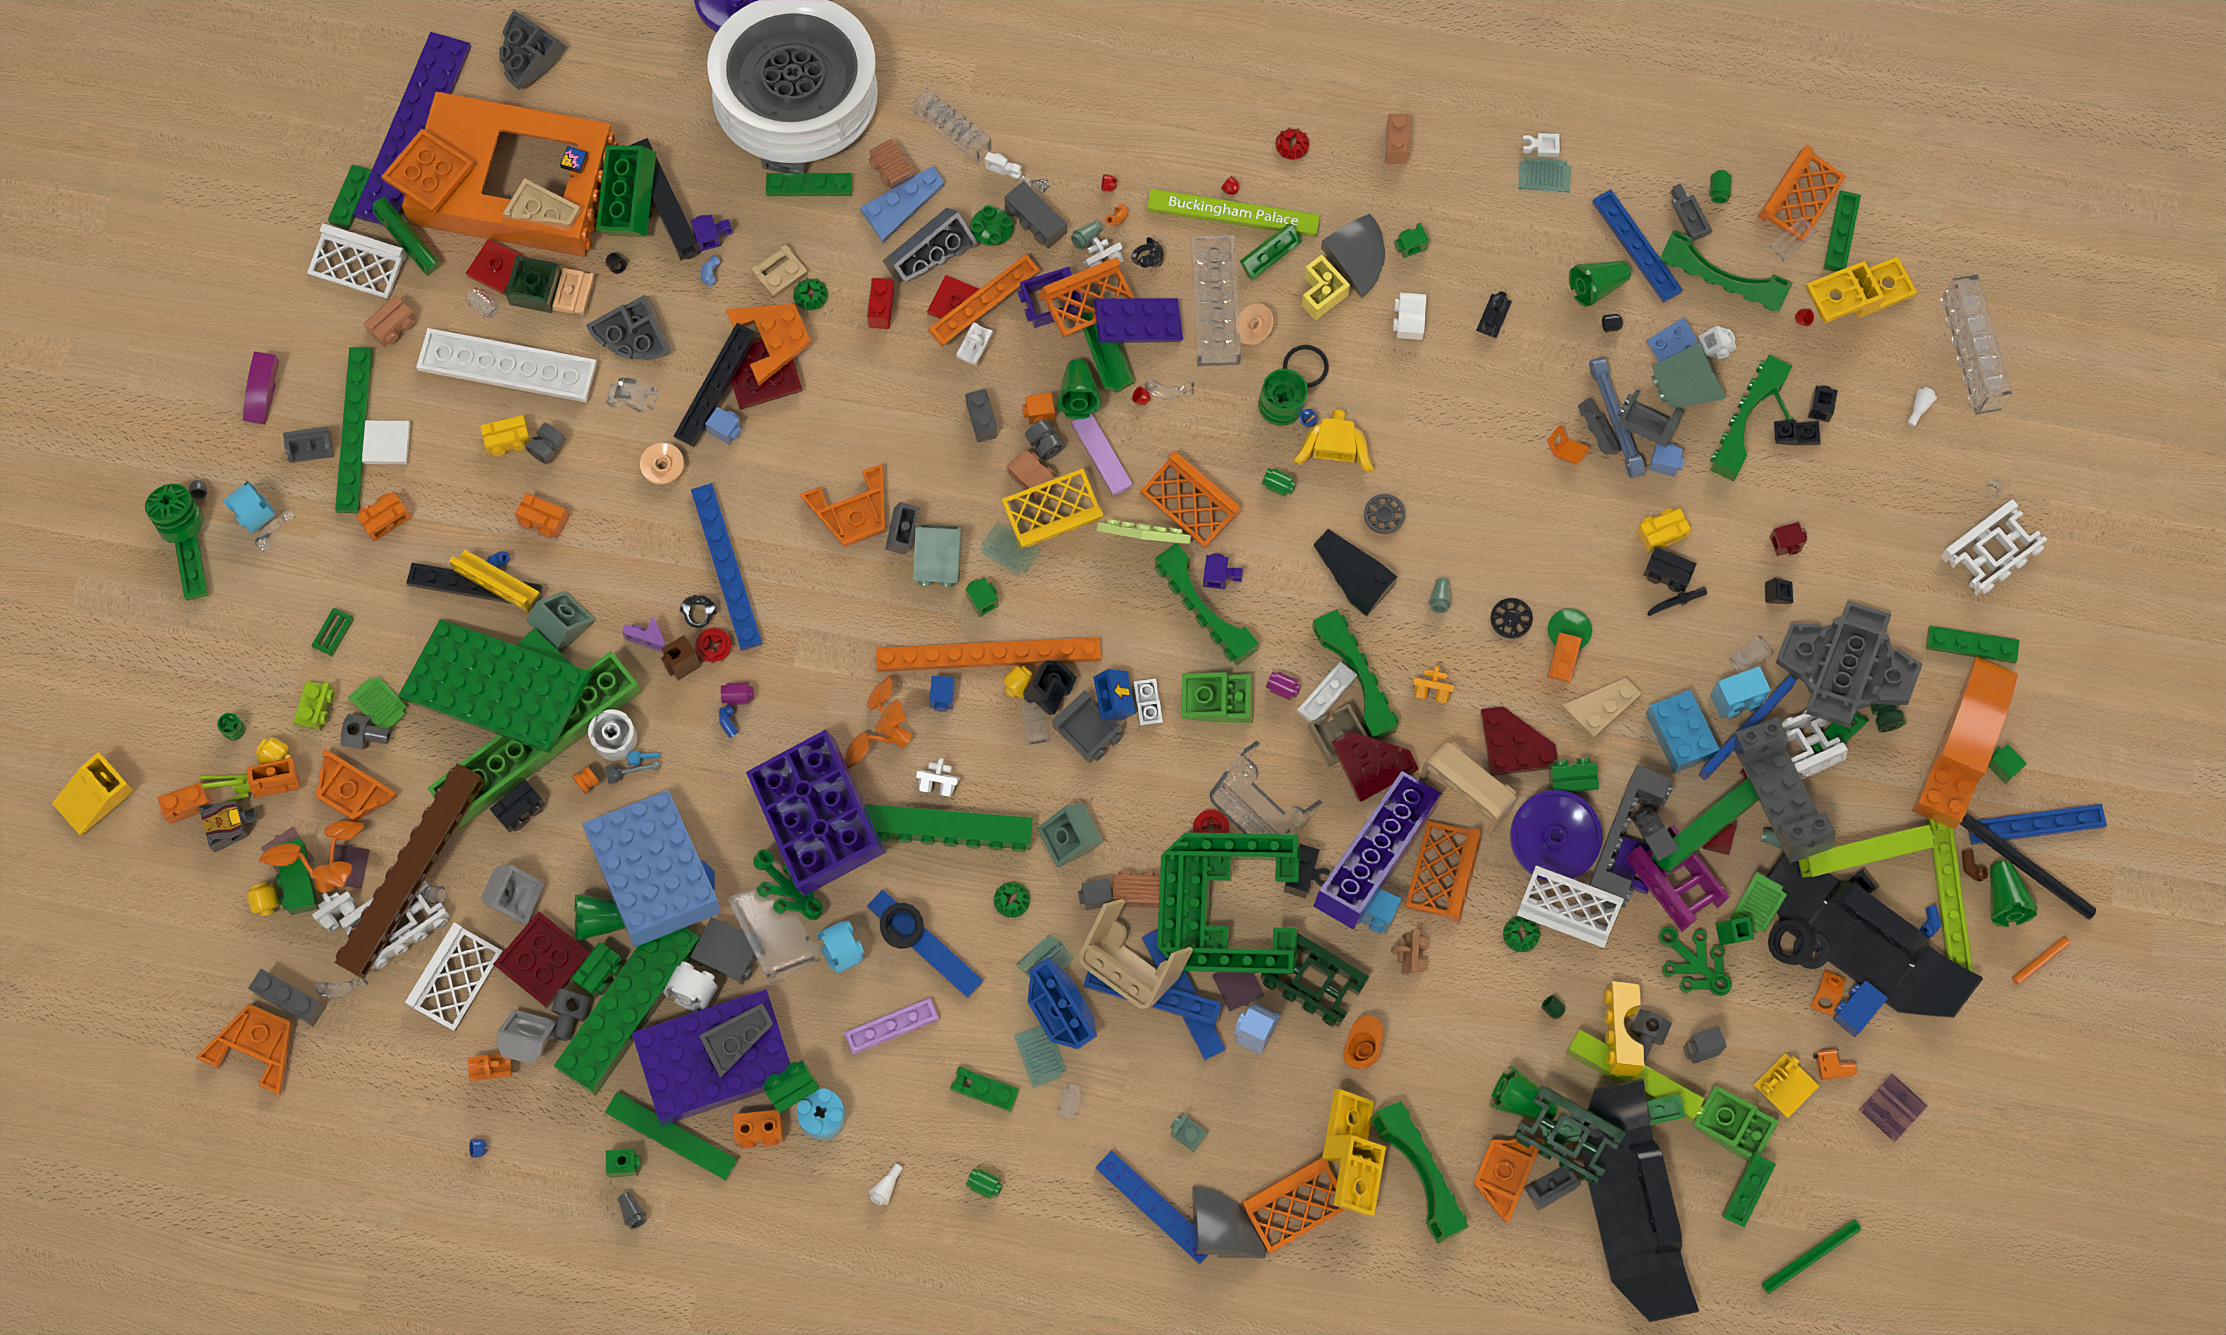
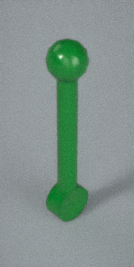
M1776 392L1774 395L1786 417L1785 421L1794 420L1789 415L1779 393Z

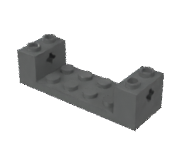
M1775 718L1735 732L1734 751L1789 863H1793L1832 849L1834 846L1835 830L1826 812L1818 814L1786 750L1788 736L1779 718Z
M1639 765L1636 766L1629 779L1589 882V886L1624 898L1621 905L1623 908L1626 907L1627 902L1631 898L1633 889H1630L1632 881L1609 872L1615 861V858L1611 856L1615 857L1623 840L1619 836H1623L1631 820L1629 816H1631L1636 804L1647 808L1651 806L1653 810L1657 811L1660 805H1665L1673 788L1669 786L1672 778ZM1585 893L1583 899L1589 901L1592 900L1593 897L1590 894ZM1609 901L1602 902L1606 909H1612L1616 906V904Z

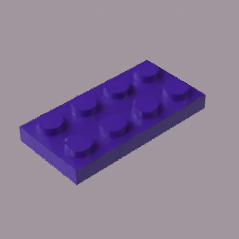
M1178 298L1095 299L1094 301L1099 343L1181 342L1183 340Z

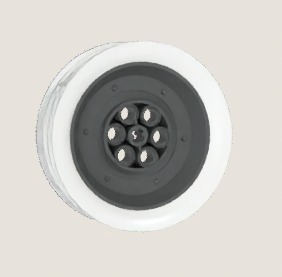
M758 0L733 14L719 29L710 46L707 67L712 87V102L717 120L723 131L735 144L755 156L782 163H804L826 158L853 143L867 128L873 117L878 97L873 43L861 22L852 13L829 0Z

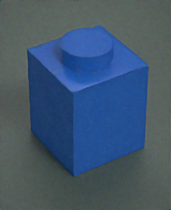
M931 677L930 708H934L938 712H946L948 709L953 710L954 677Z

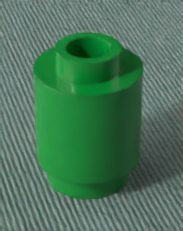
M1717 170L1710 176L1709 196L1711 201L1717 204L1727 203L1731 197L1732 175L1725 170Z
M1268 469L1263 478L1262 485L1266 486V489L1286 497L1287 494L1293 493L1296 482L1293 481L1294 477L1277 469Z
M975 1168L971 1171L966 1182V1186L970 1187L971 1191L990 1200L993 1196L998 1197L1003 1184L1000 1183V1177L985 1170H977Z

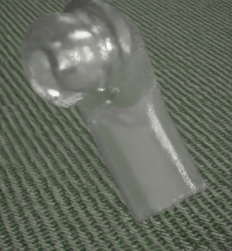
M1022 174L1017 180L1019 184L1024 181L1036 194L1043 193L1050 187L1047 179L1031 181L1025 174Z

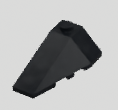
M1329 529L1313 545L1326 567L1332 572L1337 584L1340 585L1346 594L1349 603L1366 617L1396 585L1397 576Z

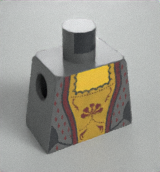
M236 801L199 806L208 845L214 852H218L248 836L246 824L258 821L254 808L242 811L241 806Z

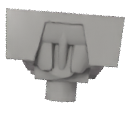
M503 864L493 869L481 900L491 909L497 910L513 919L512 921L527 925L545 883L513 865Z
M513 1009L497 1033V1045L501 1056L534 1064L543 1052L544 1046L549 1039L553 1040L557 1021Z

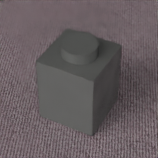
M1109 878L1081 883L1082 890L1078 891L1080 905L1085 904L1086 911L1102 908L1103 904L1113 901Z

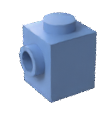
M719 407L715 409L705 423L708 433L729 445L733 439H738L742 431L739 417L731 411L726 412Z
M1668 443L1666 448L1656 444L1649 470L1674 477L1677 470H1682L1685 458L1681 457L1683 449L1671 443Z

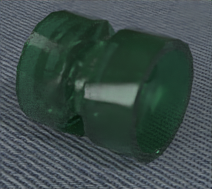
M1870 705L1872 714L1877 716L1875 723L1879 733L1893 731L1907 724L1903 711L1898 710L1900 705Z

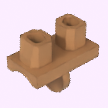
M1413 929L1410 933H1404V939H1398V946L1391 948V953L1398 955L1397 962L1402 963V974L1409 975L1428 969L1427 958L1418 956L1419 950L1425 951L1428 949L1429 938L1420 935V930Z

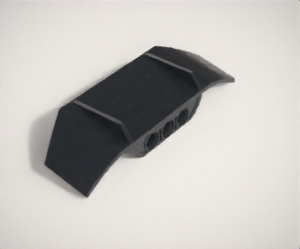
M1785 853L1782 854L1767 874L1768 878L1783 885L1782 890L1787 893L1777 911L1780 921L1795 920L1808 926L1812 932L1824 936L1831 948L1828 962L1860 985L1866 980L1888 998L1885 1003L1898 1013L1955 1018L1983 980L1982 976L1960 966L1929 946L1928 939L1919 929L1852 882L1838 880L1830 873L1802 878L1799 861L1789 863ZM1790 929L1787 931L1795 938H1798L1802 935L1801 932H1799L1796 929ZM1818 947L1814 949L1815 952L1822 950V948Z
M1642 1078L1596 1088L1593 1091L1587 1110L1626 1131L1617 1149L1606 1144L1598 1157L1596 1164L1605 1169L1599 1183L1593 1181L1592 1184L1588 1182L1611 1282L1649 1322L1697 1313L1699 1308L1681 1255V1228L1664 1158L1659 1145L1653 1138L1644 1080ZM1585 1121L1584 1125L1592 1129L1586 1139L1589 1142L1599 1146L1604 1136L1611 1140L1614 1139L1613 1136ZM1582 1129L1579 1135L1578 1142L1580 1141L1583 1133L1585 1132ZM1581 1148L1580 1152L1584 1168L1595 1173L1596 1170L1588 1166L1593 1154Z

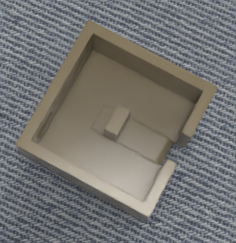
M1350 704L1334 710L1332 714L1334 720L1326 723L1327 718L1325 715L1309 723L1308 729L1329 767L1340 762L1331 741L1349 731L1367 736Z

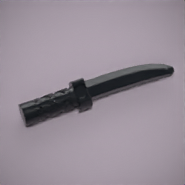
M1701 587L1685 594L1682 592L1676 597L1657 604L1649 610L1647 615H1654L1679 604L1683 606L1693 599L1707 595L1706 588Z

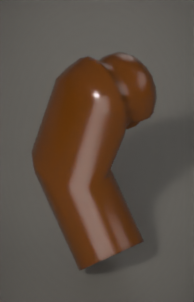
M1963 851L1964 873L1974 881L1986 879L1988 871L1986 868L1978 867L1974 864L1973 851Z

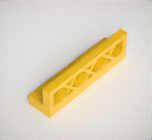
M464 550L458 559L452 556L449 560L454 571L528 613L541 595L539 591L467 550Z

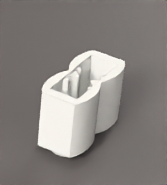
M1400 292L1399 299H1395L1394 312H1398V318H1394L1393 331H1397V338L1423 340L1426 294Z

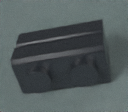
M1655 546L1643 576H1646L1647 580L1652 583L1668 585V589L1673 592H1685L1697 563Z
M523 780L494 804L490 811L510 833L513 830H520L525 825L524 821L530 816L538 815L543 810L542 806L545 803L530 784Z

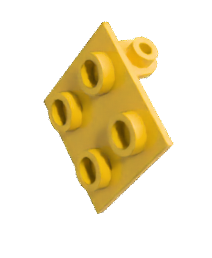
M1785 1053L1754 1086L1788 1119L1820 1086L1798 1066L1799 1060L1796 1057L1792 1056L1790 1058Z

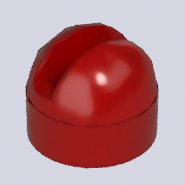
M1103 174L1101 190L1104 192L1114 191L1117 188V179L1112 175Z
M1230 176L1222 185L1221 190L1228 195H1234L1239 190V182Z
M1799 309L1795 314L1797 324L1810 326L1813 323L1814 313L1811 309Z
M1139 386L1134 390L1132 395L1134 403L1146 405L1150 402L1151 394L1147 389Z

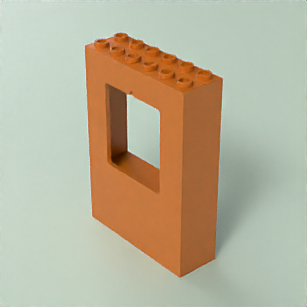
M435 92L425 131L471 160L474 167L434 214L405 195L402 207L410 224L585 257L587 250H590L592 246V231H595L597 226L596 216L599 209L606 145L618 146L611 124ZM500 132L573 144L578 146L577 149L588 152L589 156L582 173L570 172V177L573 178L568 179L563 197L582 209L571 228L503 217L502 214L511 200L482 194Z

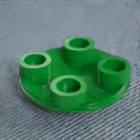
M986 205L973 216L970 224L971 233L981 244L997 246L1006 242L1012 235L1013 219L1005 211L994 208L991 205Z
M1563 609L1551 617L1547 631L1554 645L1559 633L1582 638L1580 650L1591 639L1592 625L1587 616L1575 609Z

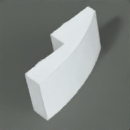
M1156 678L1134 681L1140 726L1162 723Z

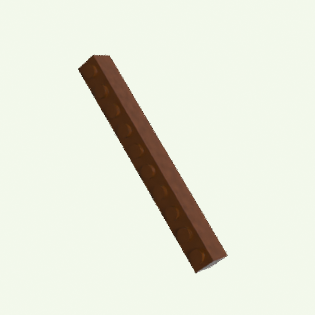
M458 763L449 770L445 784L434 795V802L423 812L421 823L410 834V841L406 847H402L399 851L397 862L388 869L384 883L373 894V901L364 908L357 927L354 926L348 935L349 940L336 954V961L334 963L363 980L486 782L480 775Z

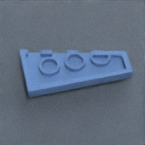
M931 166L860 207V210L884 244L888 237L902 226L903 222L912 217L917 212V209L922 204H926L945 184L934 166Z

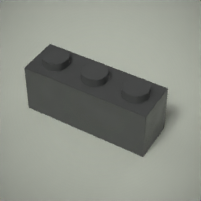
M1024 181L1004 197V208L1007 213L1019 219L1020 225L1025 230L1029 229L1040 245L1044 244L1049 249L1067 234V223Z
M1651 806L1639 809L1631 817L1642 838L1658 861L1678 850L1668 830Z
M263 969L259 970L248 987L255 995L314 1027L326 1008L318 1000Z

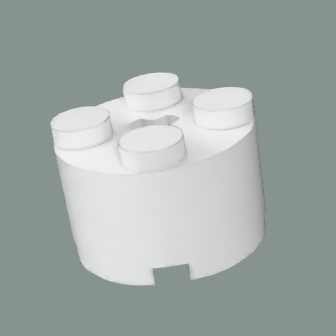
M614 709L603 711V713L598 715V717L595 716L590 722L588 736L596 753L602 758L611 761L627 759L629 753L635 749L637 744L636 729L630 718L622 711Z
M682 962L676 967L663 993L668 998L670 994L675 997L674 1003L692 1012H697L699 1009H707L718 987L713 982L715 977L706 971L700 973L694 970V967L689 963Z

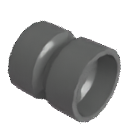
M1047 419L1038 421L1025 432V437L1031 446H1035L1034 450L1042 461L1055 457L1065 447L1059 435L1054 434L1055 429Z
M543 423L536 432L537 437H532L525 445V449L538 461L548 464L555 455L554 450H559L566 441V438L553 426Z

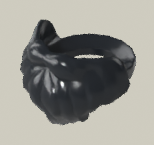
M1147 237V244L1137 247L1133 251L1131 259L1133 263L1143 268L1150 266L1159 267L1164 261L1163 248L1159 242L1151 237ZM1150 250L1149 254L1140 257L1139 261L1137 260L1141 252Z
M704 595L689 596L683 600L680 606V612L684 614L686 622L694 628L706 626L710 622L711 616L717 614L714 602ZM692 605H705L706 619L702 623H694L689 618Z

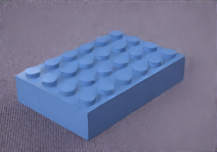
M669 790L582 823L588 843L633 947L721 913L718 899Z

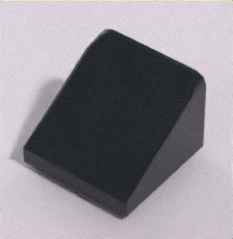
M1778 578L1765 582V602L1770 604H1792V582Z
M1862 869L1848 880L1869 894L1880 887L1867 869Z

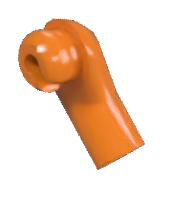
M1118 204V207L1114 208L1115 215L1106 216L1105 222L1107 225L1119 226L1128 216V208H1125L1124 204Z

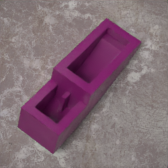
M256 351L253 353L245 392L243 421L264 425L266 423L276 387L274 380L279 365V360L274 354Z

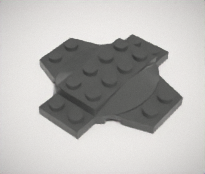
M1848 601L1842 618L1834 620L1827 627H1821L1820 624H1790L1776 664L1805 683L1812 695L1806 714L1850 728L1854 716L1859 709L1872 704H1909L1922 668V663L1899 648L1897 650L1892 648L1889 642L1890 638L1885 633L1891 619V614Z

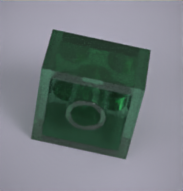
M516 255L505 293L509 305L552 313L553 302L562 274L559 264Z

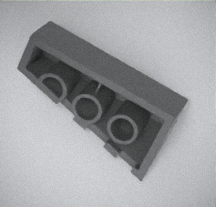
M945 208L887 256L883 262L894 278L905 282L928 271L929 268L944 263L945 260L953 256L963 254L969 248L979 246V243L959 212Z

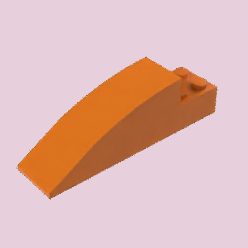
M1978 656L1975 657L1912 809L1913 812L1954 830L1962 822L1976 785L1985 774L1997 744L2018 678L2017 673Z

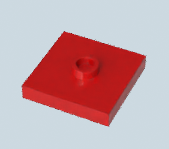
M487 239L467 270L466 275L504 295L526 259L524 256Z
M945 275L927 310V314L942 319L980 289Z

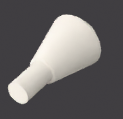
M1928 387L1917 389L1913 413L1907 424L1915 427L1920 416L1937 400L1934 390Z
M895 1164L889 1174L868 1191L871 1195V1201L879 1206L889 1204L896 1183L895 1180L903 1169L900 1165Z

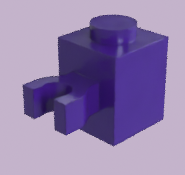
M711 214L708 216L700 215L696 219L691 220L700 252L721 246L718 236L733 234L729 219L714 224Z
M1213 553L1206 555L1203 587L1225 590L1226 580L1241 582L1243 568H1227L1229 557H1224L1222 554Z

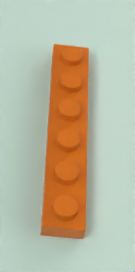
M1025 254L932 325L928 332L943 347L973 322L977 321L1020 288L1021 281L1031 279L1040 271L1039 268Z

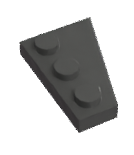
M763 1003L699 1035L720 1078L773 1025Z

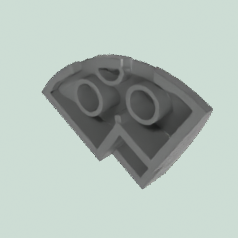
M514 10L503 30L505 39L503 46L499 48L500 61L504 64L506 78L517 89H521L547 71L559 59L567 47Z
M1371 214L1362 216L1343 226L1322 240L1321 249L1335 263L1334 268L1361 298L1377 282L1385 259L1383 235Z
M643 295L627 305H621L586 324L595 340L600 345L615 352L618 356L628 359L651 360L671 353L665 331L649 296Z
M1192 1187L1193 1234H1195L1196 1254H1211L1224 1258H1265L1263 1241L1242 1206L1218 1191L1204 1187Z

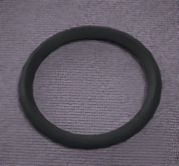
M1301 345L1291 349L1284 358L1283 369H1288V360L1295 352L1303 349L1312 350L1321 356L1324 362V371L1318 380L1307 383V388L1320 384L1327 376L1329 370L1325 354L1320 349L1311 345Z

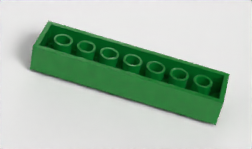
M684 927L637 946L554 1064L556 1070L596 1096L633 1044L632 1033L645 1027L665 998L663 990L676 967L682 962L689 963L691 961L690 957L700 936Z

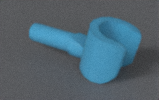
M631 751L628 756V765L639 766L640 759L660 758V753L645 754Z

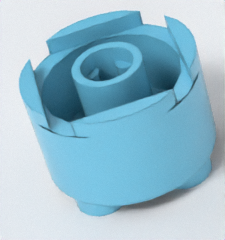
M246 481L228 495L223 502L229 510L235 512L236 520L252 534L275 517L276 514L264 496L260 495L257 491L255 492L257 488L251 482Z
M840 921L816 933L817 940H823L824 945L820 948L831 970L835 969L834 974L836 975L862 963L863 960L862 954L864 950L859 941L855 942L852 936L854 931L849 921Z
M825 1088L819 1089L802 1099L797 1105L798 1122L808 1136L815 1139L828 1140L841 1132L845 1123L846 1112L842 1101L834 1092ZM821 1110L825 1112V1117L822 1119L818 1116V1112Z

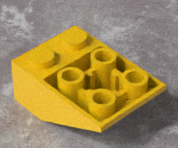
M98 752L78 769L52 804L75 831L82 836L131 795L134 790L108 760Z

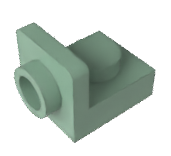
M1184 1114L1182 1118L1178 1116L1170 1126L1173 1129L1171 1136L1192 1152L1196 1150L1207 1135V1132L1190 1120L1187 1114Z

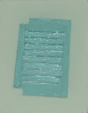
M1524 157V162H1520L1518 189L1570 192L1571 166H1567V161Z
M998 522L981 544L984 547L981 552L982 554L1018 576L1021 571L1027 572L1041 552V549L1033 545L1019 550L1014 532Z
M1041 1025L1014 1035L1033 1088L1061 1078L1060 1073L1066 1071L1058 1046L1050 1041Z

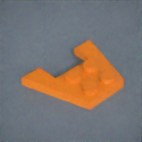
M795 304L726 309L733 328L736 323L743 326L755 323L767 349L769 357L750 364L759 386L811 344L810 337Z
M882 464L862 471L869 491L837 503L827 505L821 487L800 494V498L843 547L885 532Z
M248 1004L202 1050L196 1059L219 1069L229 1048L268 1064L258 1086L281 1096L292 1023Z

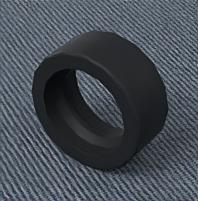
M895 903L882 913L880 919L881 934L890 946L898 949L914 946L923 935V918L919 910L913 905ZM907 913L913 917L915 930L911 936L899 939L890 933L888 924L895 914Z
M1795 920L1779 922L1773 927L1768 938L1769 951L1773 957L1789 965L1803 964L1810 959L1816 944L1811 929ZM1790 929H1796L1801 932L1804 940L1801 950L1794 956L1785 955L1780 948L1783 934Z

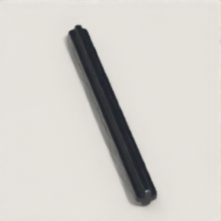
M1969 814L1963 817L1960 823L1961 826L2086 919L2090 920L2096 914V908Z

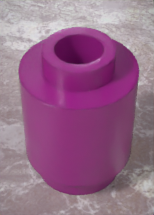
M1272 672L1266 688L1270 689L1271 693L1291 700L1292 697H1297L1301 685L1298 684L1299 680L1282 672Z
M734 682L721 685L722 703H727V705L750 704V700H754V688L749 686V682Z

